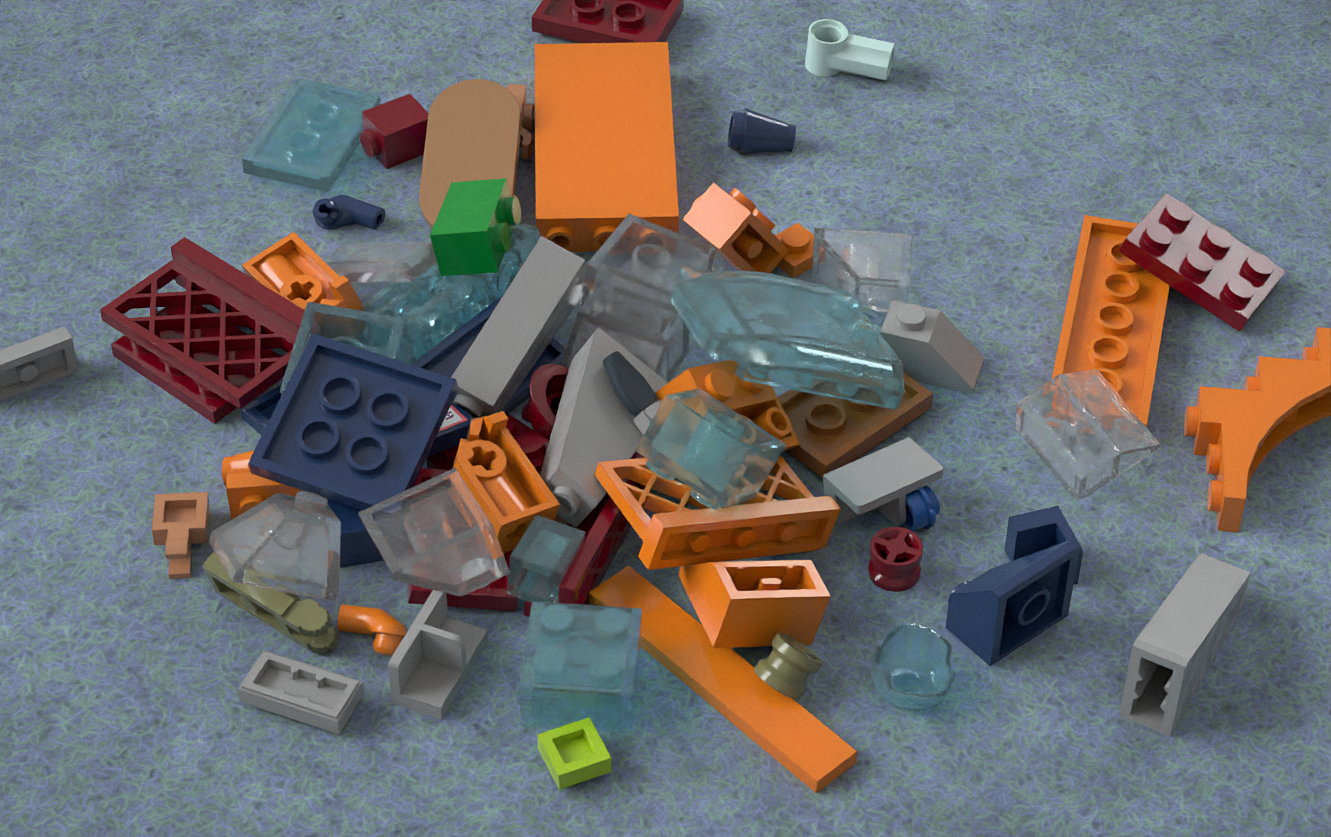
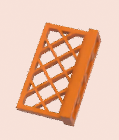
M698 453L598 462L594 473L643 540L638 557L648 570L819 550L826 547L841 510L831 496L814 497L779 453L728 466ZM765 465L773 476L756 470L751 466ZM716 470L728 476H731L734 479L733 481H730L708 471ZM672 474L689 481L690 484L688 486L663 475ZM627 478L646 487L642 490L623 482L621 479ZM741 480L768 491V494L764 495L740 485L739 482ZM699 485L725 497L722 500L695 488ZM654 489L681 501L679 504H676L651 492ZM775 494L787 500L779 501L774 499L773 496ZM733 499L744 505H734L730 501ZM691 504L701 509L691 510L686 508V506ZM643 508L657 514H653L652 519H650Z

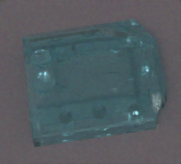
M682 264L670 296V302L703 351L714 359H729L738 363L734 374L740 379L897 410L905 393L903 362L880 334V328L870 321L863 312L861 303L853 298L847 290L765 272L714 271Z

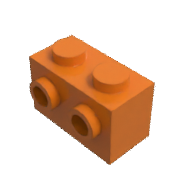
M713 182L708 190L694 201L691 210L682 219L720 256L756 285L761 284L790 251L771 232L776 225L757 210L756 205L736 188L728 194Z

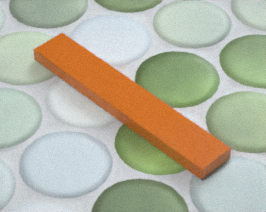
M629 565L589 592V604L815 793L819 792L856 763L857 751L794 699L785 696L765 683L754 672V667L731 648H713L702 624Z

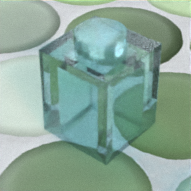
M535 515L510 556L507 594L557 611L559 608V585L581 548L586 532Z

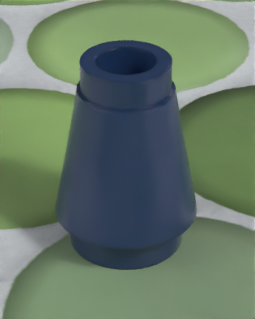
M747 108L743 112L733 111L728 131V147L739 149L738 153L792 152L795 142L796 125L787 124V122Z

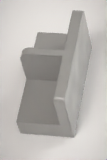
M908 437L824 474V496H831L841 508L835 525H839L874 508H877L896 526L905 523L906 494L943 478V466Z
M433 589L388 663L392 704L441 720L488 643V631L486 629L448 618L445 590Z

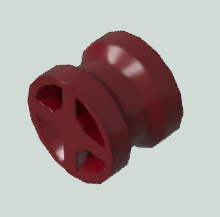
M889 527L878 531L872 537L869 553L871 559L868 566L870 580L877 587L892 592L906 591L914 587L919 581L921 573L920 562L923 554L921 539L915 532L901 527Z

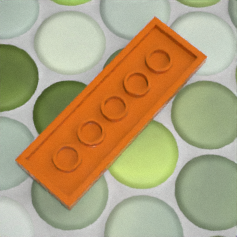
M1084 215L1044 422L1145 438L1170 285L1118 252L1125 238L1139 223Z

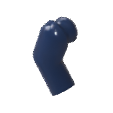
M347 195L320 199L314 204L312 210L315 222L324 229H336L356 223L376 230L385 219V210L383 208Z

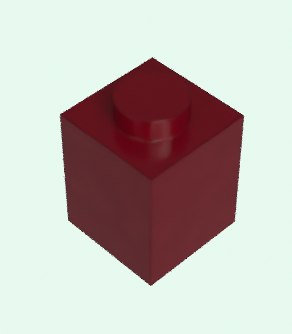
M410 93L362 111L364 131L360 133V141L366 155L370 158L376 157L386 169L424 155L429 113Z

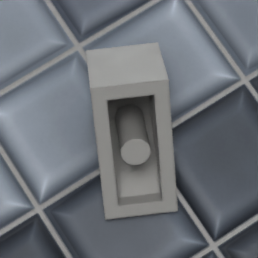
M892 300L880 330L878 355L916 382L973 394L984 363V356L941 310Z

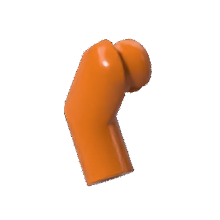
M344 604L340 606L337 621L338 631L374 635L376 637L373 642V649L377 654L389 656L394 654L407 633L406 627L400 621L382 609Z

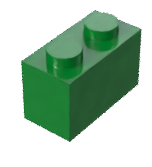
M507 178L451 182L430 233L441 277L498 273L504 254L510 251L511 235L514 227L518 226L521 221L520 203L516 196H511Z

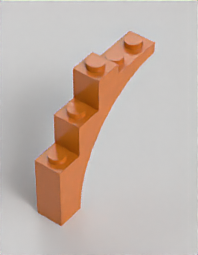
M1316 328L1312 347H1304L1302 360L1259 356L1255 376H1246L1244 390L1199 386L1196 406H1187L1184 435L1194 438V455L1206 456V474H1213L1216 479L1210 480L1207 508L1208 511L1217 512L1218 531L1239 532L1248 484L1252 475L1266 456L1293 433L1322 418L1331 416V328Z

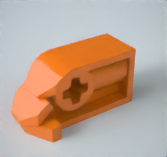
M295 232L290 233L242 264L246 275L323 321L325 336L329 335L332 338L345 339L366 327L367 316L364 307L350 281L344 275L340 277Z
M503 411L471 419L466 439H460L448 482V493L451 500L490 557L549 537L560 505L506 428L508 417Z

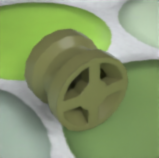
M778 632L771 642L773 650L769 657L759 660L753 670L759 678L778 692L792 699L799 700L806 690L805 680L809 674L817 673L824 662L814 651L800 641L785 633Z

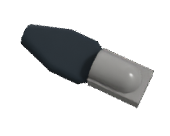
M619 351L607 356L603 360V364L613 389L627 411L636 417L633 420L656 456H666L679 450L687 442V439L681 431L678 420L663 399L658 401V397L643 375Z

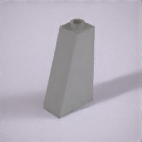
M542 236L540 237L451 378H455L458 385V391L452 404L460 405L473 418L489 416L502 411L580 301L585 265L583 258Z
M599 327L571 360L540 473L541 478L560 504L557 515L561 516L574 528L586 518L607 492L594 475L598 462L631 459L645 439L633 421L636 417L627 411L615 393L603 360L613 352L619 351L643 375L654 393L668 383Z
M1202 553L1197 556L1132 646L1119 716L1167 736H1172L1243 607L1251 572Z

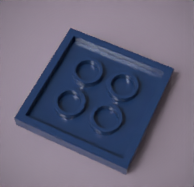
M312 333L248 462L251 474L397 522L458 391L457 380Z

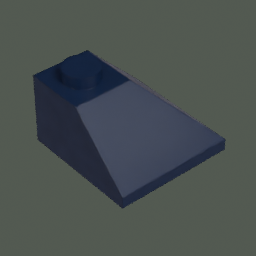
M1069 540L989 569L972 581L960 583L949 595L946 629L987 665L992 666L1068 616L1080 545L1073 540Z

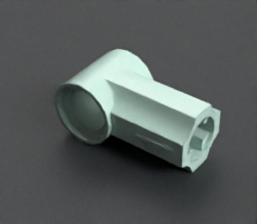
M817 20L809 27L805 67L809 72L818 76H832L839 72L887 81L894 58L895 45L890 42L848 34L846 26L835 20Z

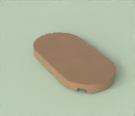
M484 79L461 81L441 92L431 105L427 122L419 192L422 215L431 228L434 226L451 182L507 178L511 196H515L522 121L515 97L504 86Z

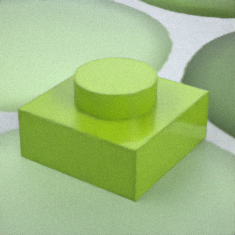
M590 717L537 734L538 750L559 790L612 772L611 756Z

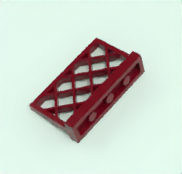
M186 237L171 246L173 260L100 309L102 321L239 409H242L295 369L312 333L325 337L323 321ZM172 280H175L178 285L186 289L184 292L159 293V289ZM193 305H212L220 310V313L192 314ZM185 306V315L157 316L158 307ZM150 308V317L128 318L123 315L131 309ZM246 326L254 331L255 335L227 336V327ZM220 327V337L192 338V329ZM184 329V339L162 340L156 336L157 331ZM281 348L287 354L278 358H262V349ZM255 349V359L226 360V351ZM219 351V361L197 362L191 358V353ZM255 373V377L241 388L234 386L226 380V375Z

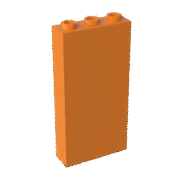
M668 42L534 44L536 244L542 236L570 252L601 251L611 253L614 251L648 250L659 252L662 250H678L679 210Z

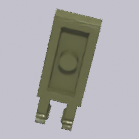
M214 550L203 563V568L216 593L307 650L312 649L313 653L326 655V653H332L331 651L336 649V645L339 644L338 639H340L337 629L330 623L332 620L328 610H325L324 606L320 607L318 602L313 599L300 600L289 587L281 582H276L272 586L261 579L259 572L242 558L237 557L232 561Z

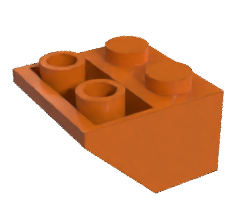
M757 354L688 368L655 392L658 401L661 399L665 401L680 424L681 431L687 439V442L682 447L725 466L794 449L800 445L791 426L790 419L784 412L769 381L768 374Z
M812 560L709 562L683 566L678 574L713 648L772 646L771 642L778 632L785 633L804 645H812L830 599V594Z

